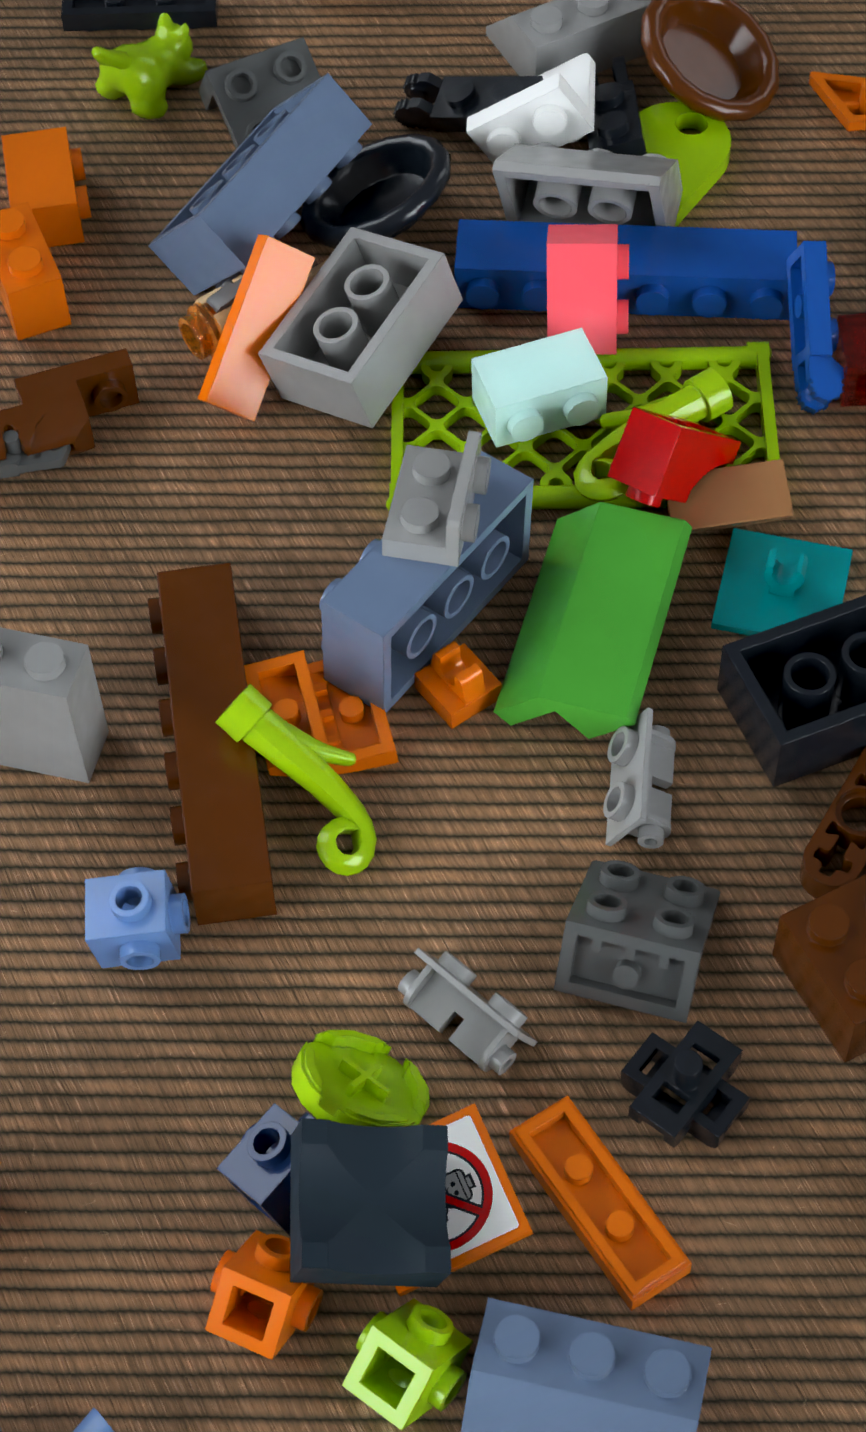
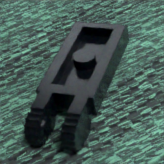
M623 55L612 58L613 65L611 68L615 82L599 85L597 72L595 71L594 131L587 134L589 150L601 148L617 154L642 156L647 154L638 100L633 80L629 79Z
M431 72L411 73L410 76H407L402 88L404 89L403 93L407 95L406 97L411 98V100L406 98L397 102L393 113L395 115L394 118L407 128L435 129L436 132H466L467 117L544 80L543 76H459L441 79Z

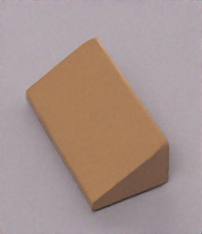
M783 459L712 469L694 486L686 503L666 500L668 516L687 521L692 526L691 533L789 520L794 516Z

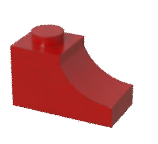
M633 407L607 476L628 485L625 495L643 504L659 508L662 499L686 503L691 490L705 474L720 465L734 463L741 441L694 421Z

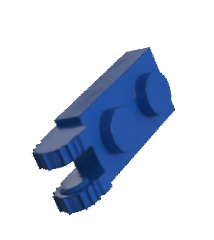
M803 241L786 259L792 371H794L795 392L798 393L795 399L798 400L797 405H800V410H805L812 413V415L828 408V404L833 400L836 401L840 398V394L844 392L842 390L844 386L842 384L844 369L832 357L838 345L839 327L836 318L831 317L830 296L834 291L836 273L833 262L827 261L826 241Z

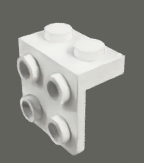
M583 53L539 75L543 76L544 80L467 117L466 133L493 164L495 159L514 144L534 146L539 143H548L561 147L567 143L580 140L586 134L594 131L595 61L588 53Z

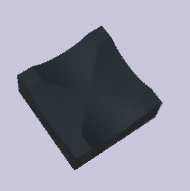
M302 1118L291 1134L290 1282L438 1287L451 1274V1247L448 1238L445 1203L448 1127L423 1124L402 1127H371L338 1123L326 1119Z

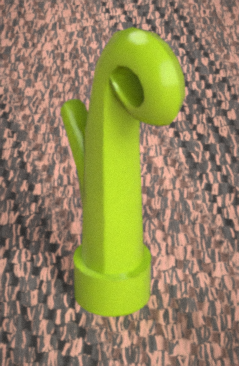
M707 368L686 380L682 389L636 408L694 422L700 420L709 422L732 409L733 397L723 376L714 368ZM632 408L604 413L600 416L599 422L602 427L618 428L592 447L580 459L574 470L575 487L582 496L589 500L597 502L612 501L619 498L628 488V485L611 477L608 479H598L597 477H608L607 474Z
M249 684L219 716L215 723L237 743L242 740L308 791L336 817L326 824L318 834L316 843L318 856L325 867L335 874L350 876L360 873L368 867L374 857L377 838L373 822L362 802L345 781L327 764L352 766L356 763L355 754L325 744L288 723L270 709L272 703ZM338 835H351L353 844L351 855L344 854L338 849L336 844Z

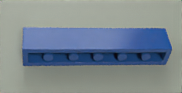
M459 219L454 278L463 301L458 308L547 311L548 225L584 223ZM618 225V244H629V279H617V299H629V314L789 320L786 259L797 249V231Z

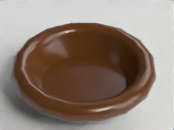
M651 0L641 19V45L650 69L668 93L692 111L717 121H747L768 109L779 89V61L770 37L750 12L734 0Z

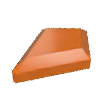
M816 71L810 72L809 85L848 132L866 130V78Z

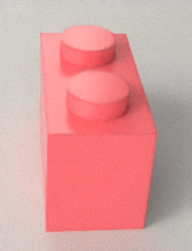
M618 224L548 225L547 337L582 328L596 355H617V334H628L629 299H617V279H629V244H618Z

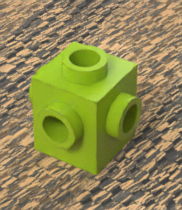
M413 1298L389 1315L380 1311L370 1320L357 1341L356 1349L359 1352L342 1386L402 1431L431 1408L435 1407L439 1411H443L454 1400L467 1377V1373L460 1366L473 1341L457 1330L451 1319L444 1312L433 1306L422 1304Z

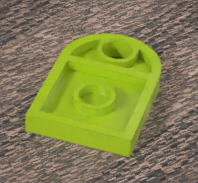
M664 102L641 110L640 117L647 154L654 153L669 159H678L683 192L675 227H677L725 173L730 158L731 135L724 121H717L696 113L681 102ZM693 128L702 133L689 135L682 133L680 130Z

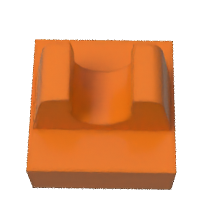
M455 641L433 653L431 664L414 674L415 689L451 729L495 703L502 688V683L465 643L459 646Z

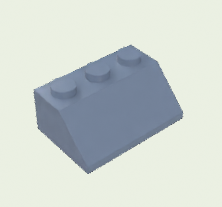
M488 1297L471 1368L461 1432H697L712 1347Z

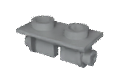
M646 708L637 716L635 725L619 727L613 734L608 746L607 757L609 762H611L610 789L604 800L603 813L607 818L605 845L610 847L627 834L638 837L637 842L640 846L655 849L661 847L664 844V839L671 834L672 795L653 788L652 784L664 789L673 784L676 741L670 736L668 728L660 725L652 726L653 709Z
M417 948L414 953L427 965L421 973L416 969L409 971L399 983L398 991L404 995L403 1004L415 1011L440 1033H443L457 1014L464 1019L448 1040L473 1060L481 1070L488 1072L492 1069L498 1075H502L511 1067L517 1057V1054L511 1047L518 1039L532 1047L536 1045L537 1041L521 1028L528 1017L499 993L495 992L488 1001L470 985L477 975L446 950L437 959L422 949Z

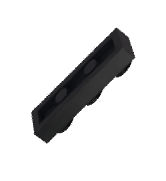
M62 0L61 18L64 31L94 32L98 30L156 29L162 13H167L173 23L180 26L186 23L189 29L217 27L219 0Z

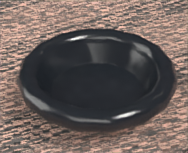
M418 133L388 136L363 145L362 150L341 169L335 166L327 175L331 179L332 184L319 198L310 204L304 201L300 220L301 226L312 242L333 249L337 247L351 227L394 238L411 228L439 199L450 180L451 155L438 139Z

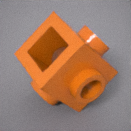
M256 1230L237 1252L228 1249L224 1253L211 1281L210 1290L215 1293L205 1327L206 1331L273 1360L296 1329L306 1332L310 1328L320 1307L323 1290L315 1287V1283L290 1282V1238L279 1234H265Z

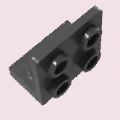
M304 37L206 70L198 92L206 111L219 107L234 146L237 149L274 107L321 77Z
M592 861L566 919L554 990L687 1023L702 953L718 906L720 891L706 887L699 880L687 876L668 878L643 872L635 865L625 861Z

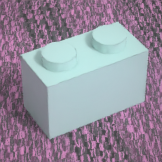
M582 328L471 358L472 399L496 448L515 442L529 441L537 436L571 426L585 425L592 420L599 419L602 414L606 413L608 376Z

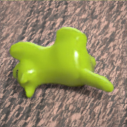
M167 13L160 15L155 35L148 40L137 44H122L113 50L95 46L91 51L94 59L100 64V74L95 83L97 92L104 98L114 100L126 95L130 101L132 113L144 119H159L165 115L168 110V103L165 99L166 89L170 85H189L203 79L208 69L204 60L190 57L193 51V42L189 36L188 25L185 23L180 26L173 23Z

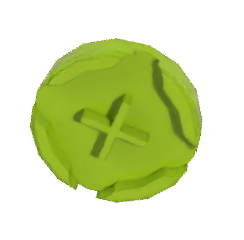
M326 1030L318 1033L313 1042L307 1044L306 1041L292 1066V1086L301 1104L316 1119L371 1127L420 1125L430 1106L429 1088L418 1068L407 1058L401 1065L396 1059L388 1055L392 1048L377 1037L354 1030Z

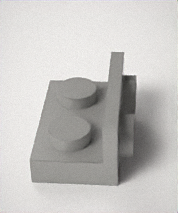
M468 431L463 453L406 445L382 537L383 556L458 567L464 542L475 543L477 537L480 504H473L475 494L486 495L489 485L491 457L481 456L482 432Z

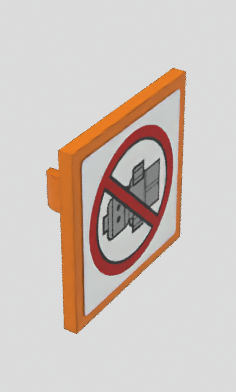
M471 1104L429 1124L448 1127L445 1203L448 1238L451 1247V1273L534 1234L476 1104ZM395 1286L400 1297L420 1288Z

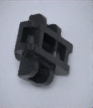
M698 1020L677 1047H674L652 1032L621 1070L620 1082L622 1086L636 1097L629 1106L628 1117L637 1123L644 1121L662 1133L664 1135L663 1141L673 1148L681 1142L687 1133L707 1146L717 1148L724 1139L727 1130L737 1117L742 1116L749 1105L750 1097L727 1082L740 1063L742 1049ZM697 1051L717 1063L716 1066L711 1069L703 1064V1060ZM652 1060L655 1065L646 1075L642 1071ZM665 1088H667L668 1090H670L671 1092L685 1100L687 1103L683 1105L677 1100H675L673 1097L664 1092ZM711 1101L714 1102V1106L707 1115L703 1114L702 1112Z

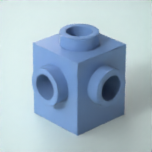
M134 867L122 871L120 875L85 879V942L101 968L123 966L132 970H147L158 966L161 961L181 959L180 934L190 932L189 904L185 893L176 892L165 869L154 870L146 867Z

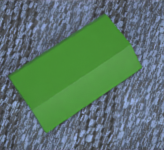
M605 502L595 503L558 518L494 713L511 726L555 711L588 739L616 731L621 726L629 727L635 725L692 526L683 519Z

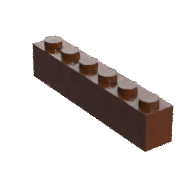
M231 562L157 572L159 597L148 598V608L152 634H163L165 647L153 648L158 686L169 684L170 698L160 699L158 703L163 737L174 736L176 751L164 753L169 791L180 789L182 805L170 807L175 846L186 844L188 861L176 863L179 893H185L187 900L193 901L198 926L277 915L256 751L242 740L237 743L215 723L219 716L247 687Z

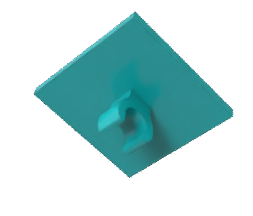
M733 528L711 628L751 636L843 603L853 550Z

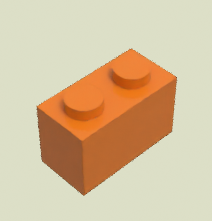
M66 126L2 135L10 207L26 202L29 203L48 247L85 242L82 219L92 218L87 186H77L76 181L86 180L81 147L70 149Z
M28 202L0 210V299L18 341L72 324L62 276Z

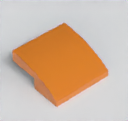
M304 650L244 665L247 686L251 684L272 703L270 709L288 723L313 738L355 754L356 763L352 766L327 763L337 774L353 773L399 763L385 709L383 710L370 703L371 707H369L359 697L351 696L324 680L323 660L307 664ZM266 759L271 776L289 777Z

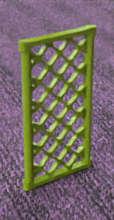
M769 341L746 342V346L617 348V355H597L608 376L607 393H614L630 404L624 410L649 403L663 392L674 393L682 389L683 385L677 381L681 377L682 370L714 368L723 376L731 393L746 402L734 414L727 415L723 413L714 418L712 421L719 425L715 431L725 435H733L750 447L740 458L734 460L733 464H723L718 467L749 464L757 457H764V461L780 459L770 369L772 350L769 346ZM500 350L427 351L411 373L421 374V378L427 386L409 398L404 397V385L392 400L391 483H389V498L386 501L388 510H390L406 445L425 447L431 441L438 439L444 441L457 452L463 453L466 441L460 440L447 429L462 417H470L486 428L472 399V395L467 397L461 396L448 387L447 384L452 380L453 374H472L471 358ZM739 369H755L758 392L750 391L735 380L739 374ZM624 371H650L652 378L657 383L645 393L637 394L620 383V381L624 377ZM435 395L444 397L456 406L441 419L431 418L418 407ZM759 412L762 437L755 436L739 425V423L751 413ZM404 418H413L427 429L415 440L404 442ZM599 419L593 420L601 426ZM602 427L588 439H579L564 428L537 436L529 441L508 444L515 452L502 462L513 468L521 461H530L546 473L542 476L540 485L533 486L532 509H583L598 502L582 496L575 485H573L570 476L565 472L580 461L592 447L618 427ZM487 428L482 431L481 447L491 440ZM550 438H558L574 449V451L562 461L554 463L536 452L535 449ZM626 491L619 498L605 502L628 508H657L627 497L625 495ZM662 499L660 507H667L666 499Z

